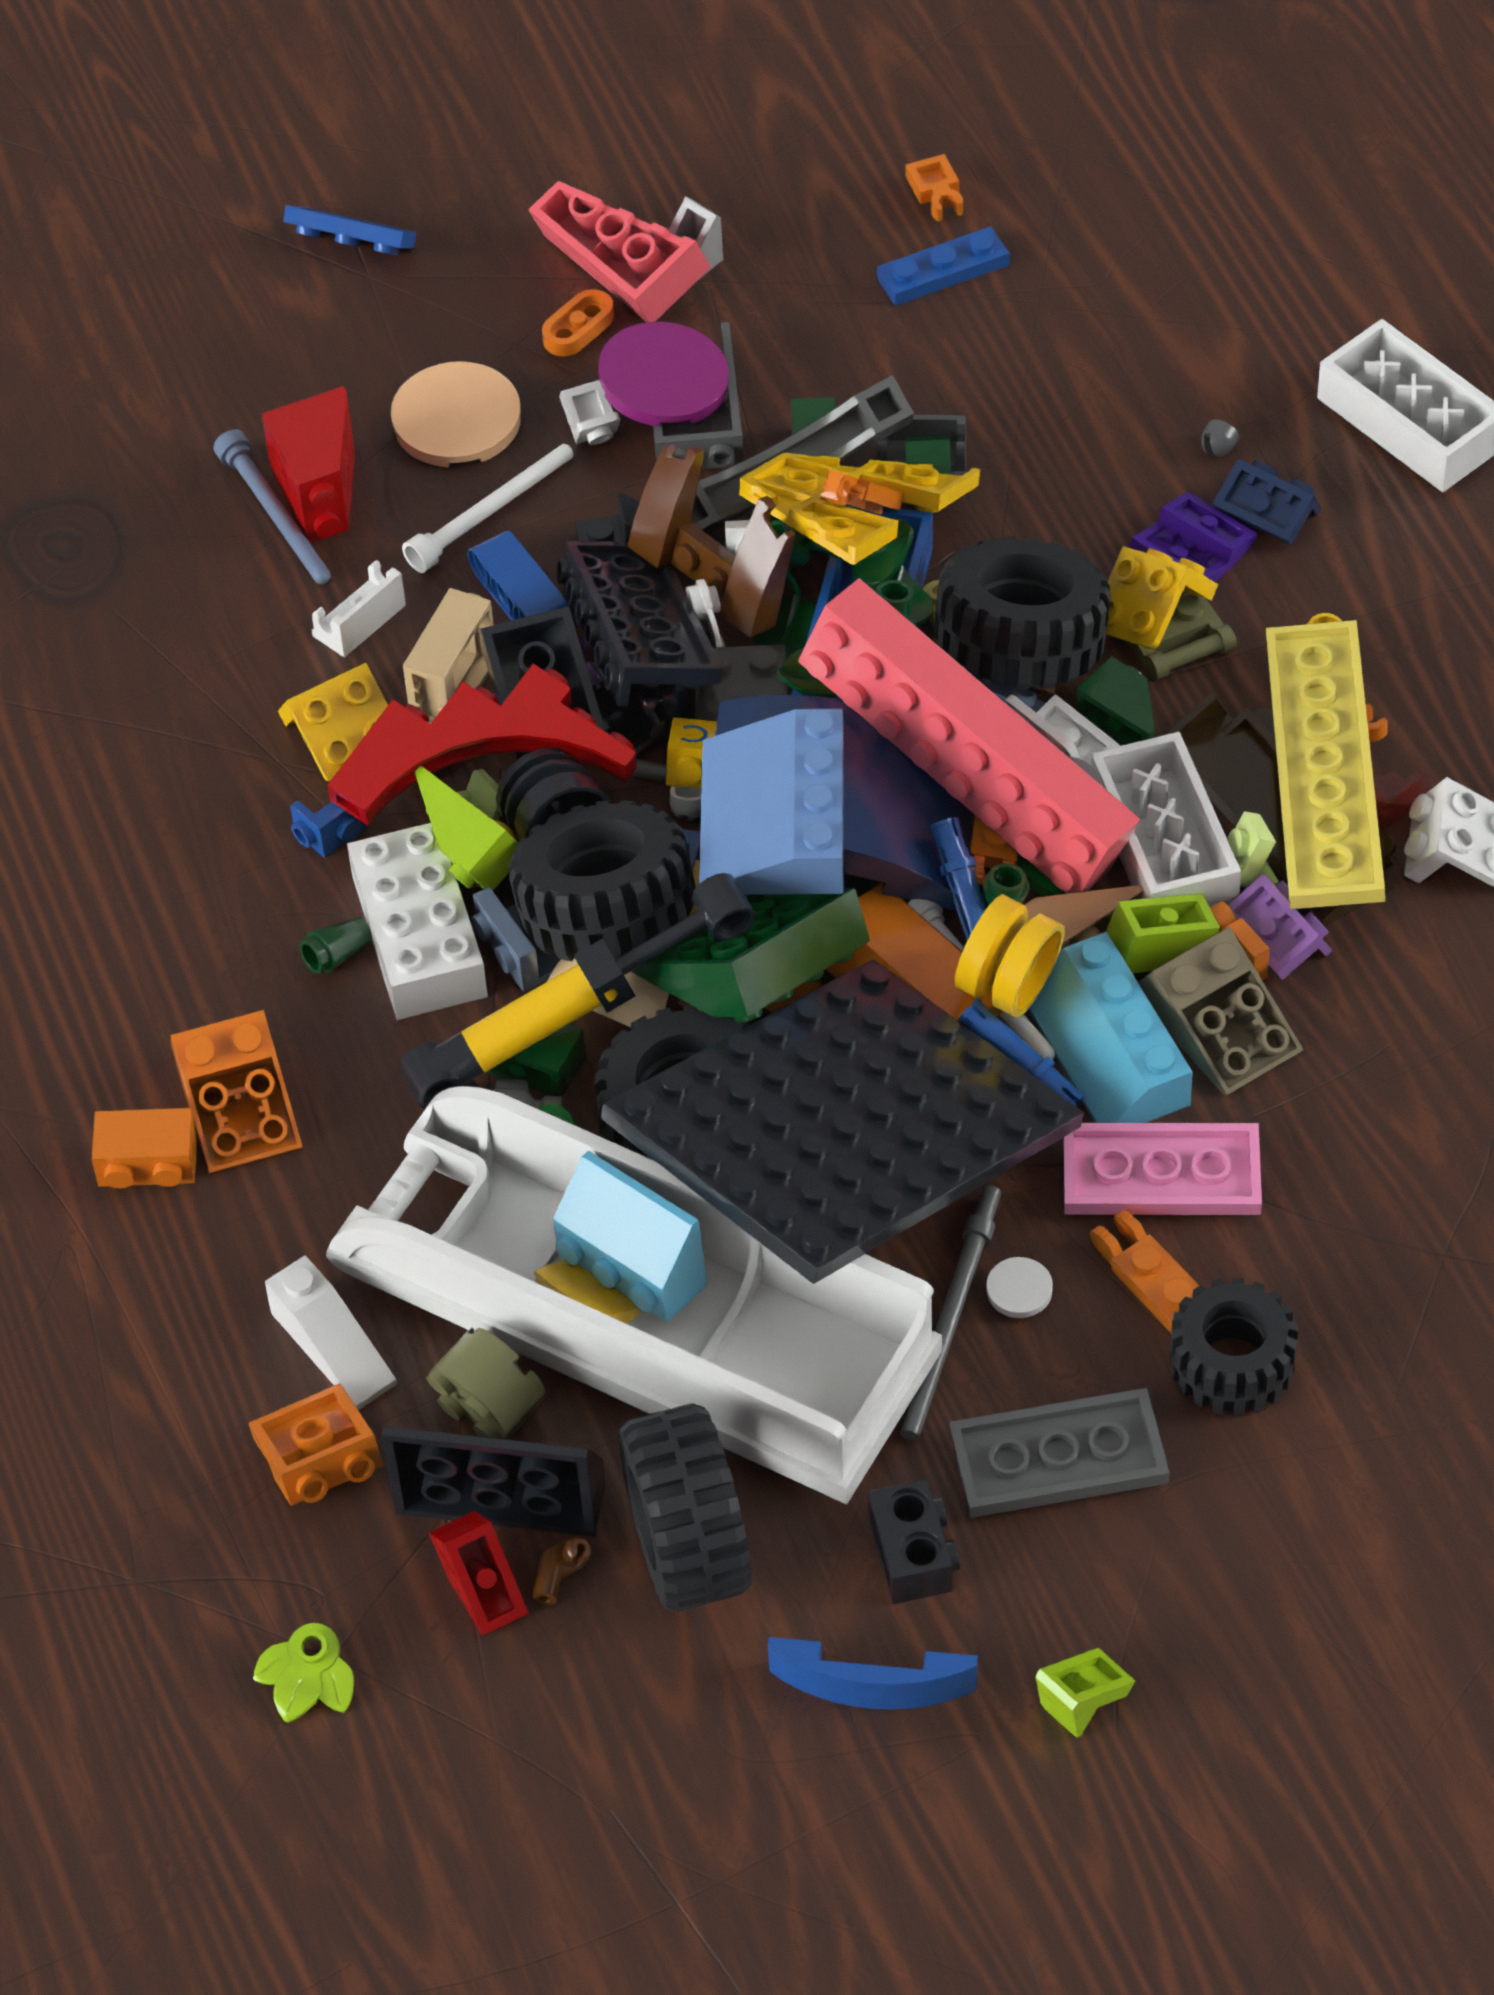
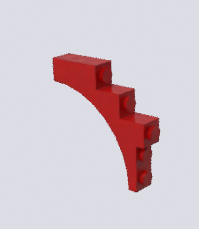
M532 664L501 706L497 697L489 690L481 686H477L474 689L465 682L461 683L431 724L428 723L430 721L428 716L416 706L407 704L404 707L395 700H392L327 786L331 802L368 826L392 799L417 782L415 771L420 765L430 773H434L453 763L487 754L532 752L540 748H560L573 753L580 762L596 766L627 782L637 768L636 751H634L633 744L617 732L608 734L597 727L594 718L586 711L578 707L570 709L572 705L571 688L568 687V681L560 673L550 668L544 671L535 664Z

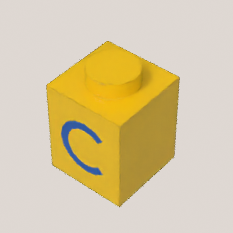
M673 717L667 746V786L702 789L703 740L715 736L717 721Z

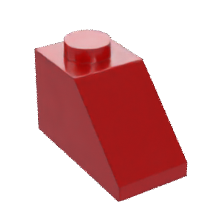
M473 1511L429 1532L450 1583L481 1635L484 1636L529 1614L491 1521Z

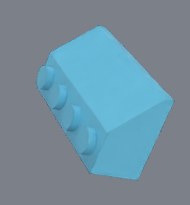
M1104 932L1064 947L1060 951L1044 987L1034 1003L1029 1007L1028 1012L1042 1036L1054 1048L1055 1058L1070 1083L1085 1094L1081 1102L1093 1122L1147 1123L1190 1106L1193 1072L1108 933Z

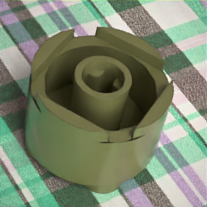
M471 1327L430 1370V1374L426 1377L429 1384L441 1394L437 1399L439 1406L457 1421L464 1415L475 1423L473 1429L477 1435L485 1438L505 1439L545 1395V1388L532 1369L525 1376L523 1375L522 1370L516 1364L520 1356L502 1340L482 1328L474 1331L473 1327Z

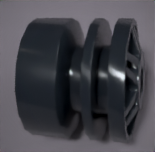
M540 748L520 757L503 775L496 794L499 815L514 832L519 841L522 838H527L529 830L537 824L544 825L547 823L548 817L560 813L562 815L570 812L571 808L583 804L584 807L596 805L598 801L609 800L574 754L560 748Z

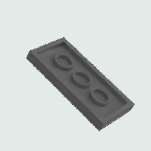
M1147 1388L949 1422L950 1439L969 1518L1169 1484L1170 1472Z

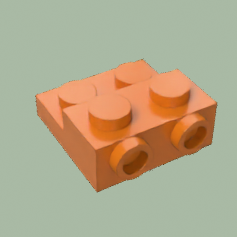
M340 1383L248 1423L254 1441L270 1465L274 1480L291 1506L302 1501L308 1503L317 1502L326 1495L329 1489L347 1481L363 1482L373 1474L375 1469L384 1466L374 1433Z

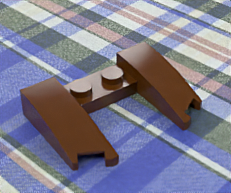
M675 444L667 445L662 448L644 488L634 517L628 547L657 569L672 564L696 582V580L704 579L708 587L714 585L719 600L722 601L719 615L747 636L753 637L776 627L795 539L794 531L790 530L781 536L776 534L769 523L770 514L776 507V504L769 496L758 499L736 555L691 523L705 450L694 446L686 450V458L682 459L675 458Z

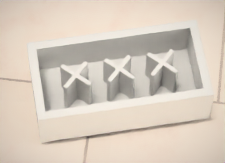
M1380 319L1320 362L1317 398L1441 492H1445L1494 456V401L1385 320Z
M1180 732L1091 753V766L1101 776L1103 787L1141 819L1119 854L1131 886L1139 885L1143 889L1141 899L1202 893L1209 907H1212L1221 901L1228 905L1240 894L1241 870Z
M427 823L347 843L353 881L366 923L372 934V942L396 1020L488 997L484 963L457 880L448 871L452 866L451 861L440 851L432 824Z

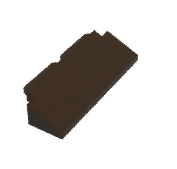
M1210 693L1163 735L1180 732L1209 800L1234 827H1236L1244 811L1261 815L1276 841L1266 861L1288 884L1273 711L1268 707H1260L1252 712L1246 707L1233 719L1218 699ZM1378 823L1383 870L1394 865L1389 857L1396 850V842ZM1384 879L1385 892H1387L1392 888ZM1364 904L1312 907L1310 909L1327 926Z

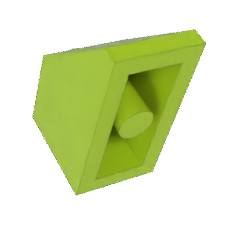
M1197 893L1118 901L1106 932L1132 973L1154 971L1218 934L1220 926L1203 894Z

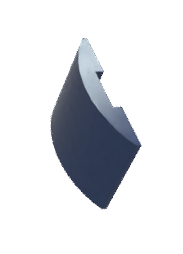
M762 695L720 702L715 736L794 709H843V873L883 882L882 894L907 900H927L940 905L942 908L956 910L947 879L941 877L939 867L942 864L929 826L941 820L958 817L962 835L969 851L973 812L958 799L952 797L943 786L922 768L916 766L907 755L887 738L883 737L877 729L855 710L848 707L841 699L803 695Z

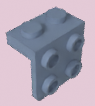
M490 887L473 894L475 915L471 916L472 925L482 941H487L492 948L503 971L511 974L523 992L547 981L561 959L555 953L551 956L528 940L521 927L516 904L505 909Z

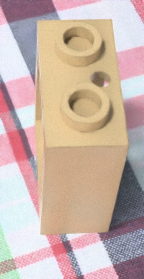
M449 588L403 664L408 704L414 705L428 716L430 720L428 723L430 724L462 682L476 689L477 686L483 685L489 674L482 651L481 628L494 625L491 600L482 598L475 593H465Z

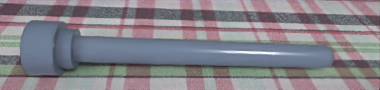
M232 429L220 435L214 443L213 450L222 464L239 471L315 582L318 584L327 583L331 577L330 571L251 460L252 445L247 437L238 429Z

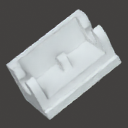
M375 560L368 567L369 580L326 617L322 607L312 614L314 625L312 636L344 658L406 606L401 572L392 567L386 572L385 578L381 573V565L378 560Z

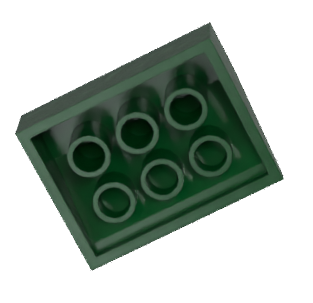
M843 888V894H748L745 896L755 911L756 919L747 932L735 939L720 941L713 937L707 927L636 968L632 973L712 1017H734L736 1022H745L762 1015V1008L768 1004L791 997L794 994L793 989L800 984L820 979L824 976L823 970L829 966L852 959L854 957L853 951L868 943L870 938L855 888Z

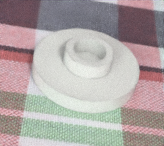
M1025 1257L1009 1258L998 1263L990 1271L987 1278V1297L991 1305L1006 1316L1014 1318L1031 1317L1041 1312L1049 1304L1053 1292L1052 1278L1048 1270L1033 1259Z

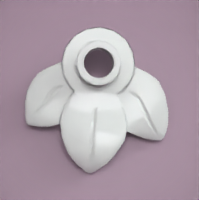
M704 579L696 580V585L686 587V595L704 631L710 633L717 658L722 663L726 658L727 651L714 613L721 611L719 596L714 585L708 587Z

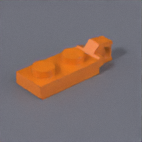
M832 470L828 471L829 477L825 479L826 484L823 485L825 491L821 495L828 502L842 506L847 504L882 515L884 507L900 511L904 493Z

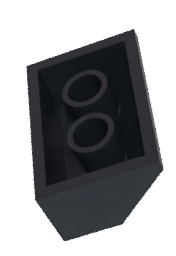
M569 606L481 628L482 651L495 696L499 700L500 706L531 665L535 664L544 671L550 668L560 673L568 681V687L571 688L572 705L570 709L578 707L586 711L594 718L596 726L605 731ZM512 752L514 762L530 752Z

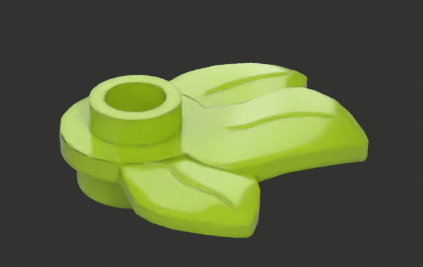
M321 1623L305 1624L292 1634L288 1642L278 1643L266 1649L259 1657L253 1679L258 1683L275 1685L273 1691L274 1703L280 1716L286 1723H291L304 1715L316 1704L318 1699L331 1709L345 1713L351 1703L354 1692L353 1671L339 1657V1640L333 1630ZM311 1640H319L322 1643L320 1652L314 1656L306 1655L304 1653L305 1645Z

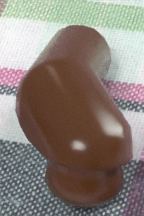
M572 1537L552 1546L541 1554L532 1593V1599L536 1603L541 1605L556 1604L561 1581L582 1569L591 1557V1546L587 1540L582 1537Z

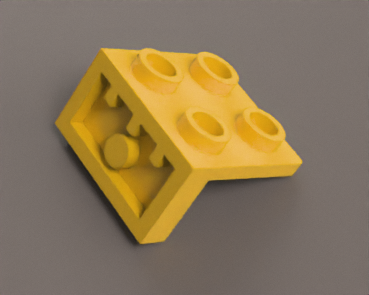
M364 663L286 700L278 710V713L286 727L296 723L325 781L330 782L388 704L367 663Z

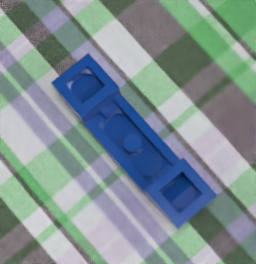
M769 1637L768 1641L769 1671L803 1692L835 1703L869 1709H910L945 1703L977 1690L978 1656L925 1651L924 1668L922 1670L823 1661L821 1642L775 1637Z

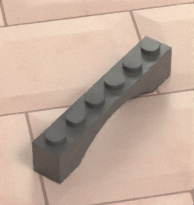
M893 375L853 396L833 411L780 443L731 468L699 480L691 523L706 534H710L725 526V521H734L754 510L756 505L739 495L740 478L782 453L840 457L841 462L911 424L914 412Z

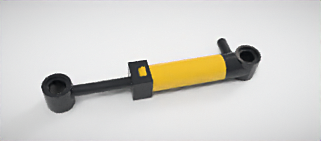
M720 873L708 877L696 887L692 895L693 903L698 910L697 912L616 959L602 938L573 955L578 964L440 1044L428 1042L412 1048L401 1059L399 1066L419 1106L426 1109L438 1093L449 1088H479L474 1079L601 1005L608 1013L636 997L624 975L707 927L713 937L720 941L732 940L747 932L754 924L756 914L736 879L728 873Z

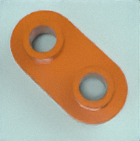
M596 289L585 290L575 295L544 322L542 336L545 349L556 356H570L583 349L613 322L614 309L612 298L604 291Z

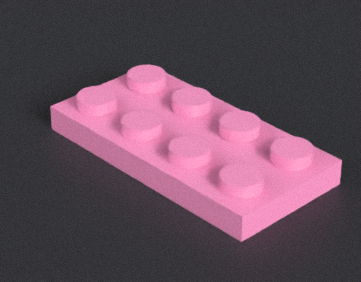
M1081 1123L1080 1128L1063 1137L1064 1214L1116 1215L1120 1211L1126 1210L1132 1215H1261L1259 1123Z

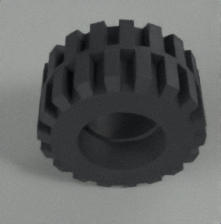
M1233 1278L1232 1284H1224L1223 1279L1212 1280L1211 1288L1207 1289L1200 1285L1193 1289V1298L1185 1296L1179 1303V1312L1174 1313L1172 1320L1169 1362L1171 1363L1173 1380L1179 1381L1178 1389L1185 1397L1193 1394L1194 1405L1201 1409L1206 1404L1212 1406V1413L1222 1416L1224 1410H1232L1234 1417L1245 1416V1409L1252 1408L1255 1413L1265 1410L1266 1401L1275 1404L1282 1398V1389L1288 1390L1295 1371L1298 1326L1297 1322H1293L1294 1313L1289 1305L1281 1306L1282 1296L1276 1291L1267 1294L1264 1292V1284L1255 1281L1252 1286L1245 1285L1244 1278ZM1225 1338H1236L1249 1342L1257 1350L1247 1355L1231 1356L1216 1351L1210 1344Z

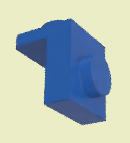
M299 800L290 805L293 820L291 830L295 838L304 847L308 848L311 846L324 858L345 842L354 840L366 828V824L333 802H330L315 814Z

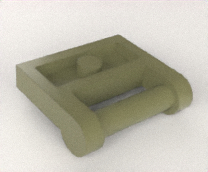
M1185 593L1181 595L1164 636L1156 649L1150 650L1128 643V645L1150 677L1156 681L1168 676L1169 670L1218 651L1225 654L1237 649V640L1232 628L1228 624L1224 625L1206 599ZM1208 635V636L1205 637V638L1199 639V640H1197V641H1194V642H1192V643H1189V644H1187V645H1184V646H1182V647H1179V648H1177V649H1174V650H1171V651H1169V652H1166V653L1162 654V653L1165 652V651H1168V650H1170V649H1173V648H1175V647L1181 646V645H1183V644H1186V643H1188V642H1191V641H1193V640H1196V639H1198V638H1201V637H1203V636Z

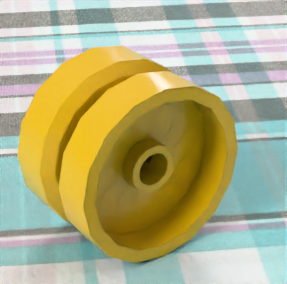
M1004 894L998 896L984 911L964 947L955 973V987L979 999L992 992V1006L1015 1018H1019L1034 1003L1052 972L1061 951L1065 936V926L1041 913L1028 920V911L1025 905Z

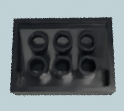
M383 1426L381 1436L396 1514L454 1521L470 1512L476 1511L491 1521L492 1525L596 1537L606 1484L603 1458L589 1449Z

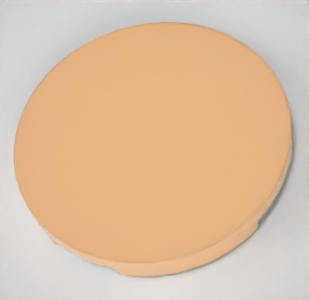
M472 362L442 363L416 373L399 388L391 406L392 426L400 446L414 458L440 467H449L450 463L467 462L476 459L484 462L491 459L509 446L517 435L521 424L520 399L514 385L507 377L495 369Z

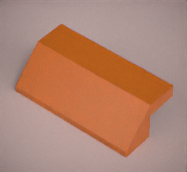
M883 883L858 897L870 941L853 951L854 957L843 963L833 964L826 968V970L837 979L874 959L958 1020L967 1007H972V1002L977 999L955 987V973L963 951L927 919L916 912L903 898L882 894ZM992 992L980 999L997 1017L1001 1014L1002 1011L992 1006Z

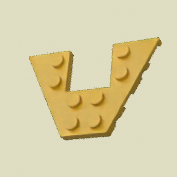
M782 453L740 478L739 495L755 505L758 499L769 496L776 504L771 515L850 564L855 565L896 539L899 521L828 502L821 495L825 491L823 485L826 484L825 479L829 477V470L904 493L902 502L915 505V509L918 511L936 513L978 487L980 469L971 468L964 475L939 474L933 468V465L930 464L910 465L902 462L869 460L868 463L861 467L839 466L840 457Z

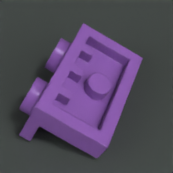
M1263 873L1228 904L1236 920L1243 918L1270 948L1269 965L1282 980L1317 949L1325 956L1333 951L1322 939L1329 931L1311 911L1303 917L1296 909H1290L1288 886L1283 880L1275 886Z

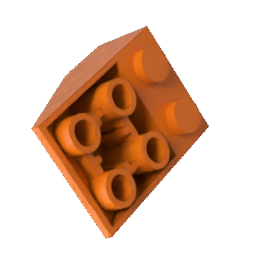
M264 1010L171 1035V1047L188 1106L192 1108L197 1135L209 1174L303 1148Z

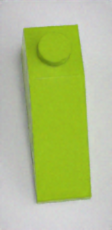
M420 765L415 771V776L439 849L453 863L448 871L469 889L476 883L482 889L490 887L493 891L509 873V863L518 842L502 826Z

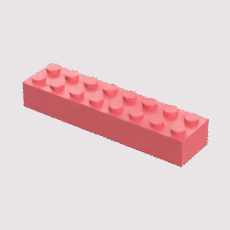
M860 578L825 605L798 660L813 677L819 679L833 691L848 707L855 710L877 729L883 737L887 738L907 755L916 766L922 768L943 786L952 797L958 799L980 818L987 827L995 831L1017 850L1023 858L1031 862L1055 886L1066 894L1089 891L1109 873L1141 819Z

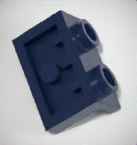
M1238 458L1212 505L1224 514L1291 546L1309 514L1317 516L1321 509L1314 495L1315 490L1298 479L1292 478L1289 483L1276 477L1277 472L1263 462L1254 460L1251 465Z

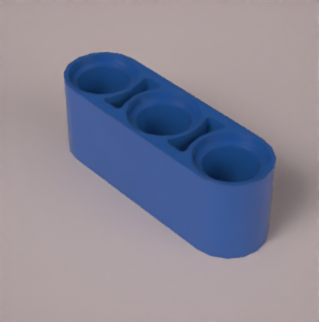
M507 530L467 551L468 560L474 574L511 621L568 606L560 591L510 531Z

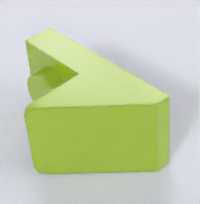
M1099 1648L1041 1668L1035 1677L1042 1707L1077 1738L1083 1734L1098 1707L1127 1697L1135 1683V1680Z

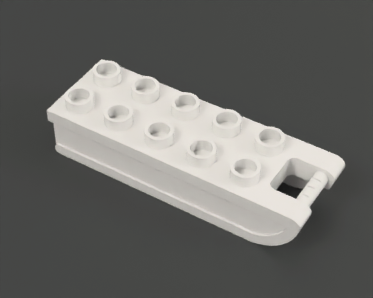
M477 1087L449 1088L441 1091L431 1100L405 1138L404 1150L408 1155L368 1210L358 1205L354 1208L331 1240L326 1253L327 1258L335 1267L352 1277L467 1330L473 1327L474 1331L478 1328L485 1329L502 1340L513 1351L649 1414L690 1403L703 1406L711 1415V1420L716 1427L718 1438L723 1448L846 1505L942 1352V1335L932 1331L931 1296L934 1290L926 1281L864 1254L824 1279L812 1284L656 1161L503 1093ZM587 1151L592 1152L699 1220L707 1287L668 1322L650 1311H642L626 1324L544 1287L536 1281L534 1271L540 1267L564 1260L556 1248L553 1218L581 1157ZM437 1171L468 1185L469 1188L441 1228L436 1233L430 1235L411 1225L398 1222V1220L432 1172Z

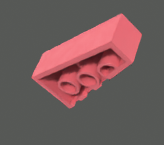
M557 181L528 209L548 240L645 322H655L711 268L695 240L686 236L681 238L671 234L667 228L653 222L651 225L635 218L633 213L622 208L614 209L605 205L601 199L560 181Z

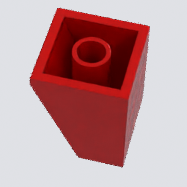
M344 386L262 413L271 473L300 530L309 543L349 530L355 445L347 391Z

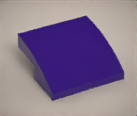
M1187 491L1163 506L1158 522L1132 537L1129 548L1147 553L1148 548L1155 549L1172 557V561L1178 563L1180 558L1191 560L1205 568L1203 575L1216 582L1247 552L1256 541L1258 533Z

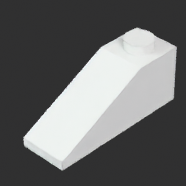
M306 1255L265 1281L271 1314L333 1385L339 1383L342 1385L358 1410L397 1385L396 1378L335 1288Z

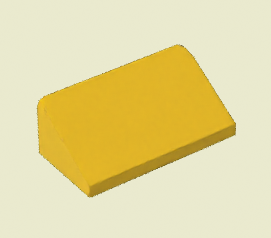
M563 1260L540 1267L534 1271L538 1284L623 1323L628 1324L642 1312L630 1298L615 1288L603 1286L592 1273L578 1264L572 1265Z

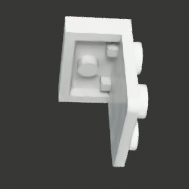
M1013 694L1005 700V703L1068 757L1079 758L1091 765V753L1120 746L1056 694L1037 713Z
M1446 777L1426 794H1420L1411 805L1409 817L1411 818L1410 834L1404 848V853L1407 855L1404 876L1420 883L1448 862L1494 887V802Z

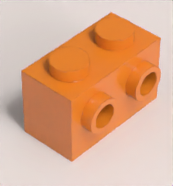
M192 1108L95 1111L92 1163L98 1187L127 1188L133 1185L172 1187L178 1184L195 1183L198 1135Z

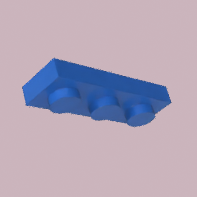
M286 205L283 222L297 225L296 233L321 237V232L326 231L336 234L335 242L359 246L360 239L375 242L373 250L398 255L399 248L414 249L417 232L302 206Z
M990 226L877 266V279L894 305L897 306L1009 266L1010 253Z

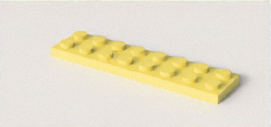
M1357 620L1266 628L1290 909L1385 902V885Z

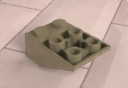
M1230 927L1162 965L1138 981V984L1171 1038L1224 1096L1304 1050Z

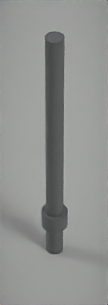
M986 1185L983 1187L975 1213L967 1218L962 1233V1238L965 1242L934 1332L942 1335V1352L909 1404L900 1431L901 1437L906 1440L918 1441L983 1247L990 1245L996 1227L993 1218L1002 1194L995 1186Z

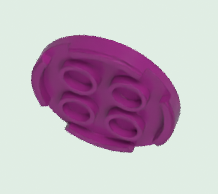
M646 322L627 327L609 339L600 355L598 375L601 386L605 391L606 400L616 410L635 421L659 426L660 422L689 420L690 423H695L712 414L725 397L729 369L726 358L719 347L699 331L676 323Z

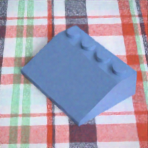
M794 709L703 740L699 884L715 874L728 873L736 879L745 895L843 894V709Z

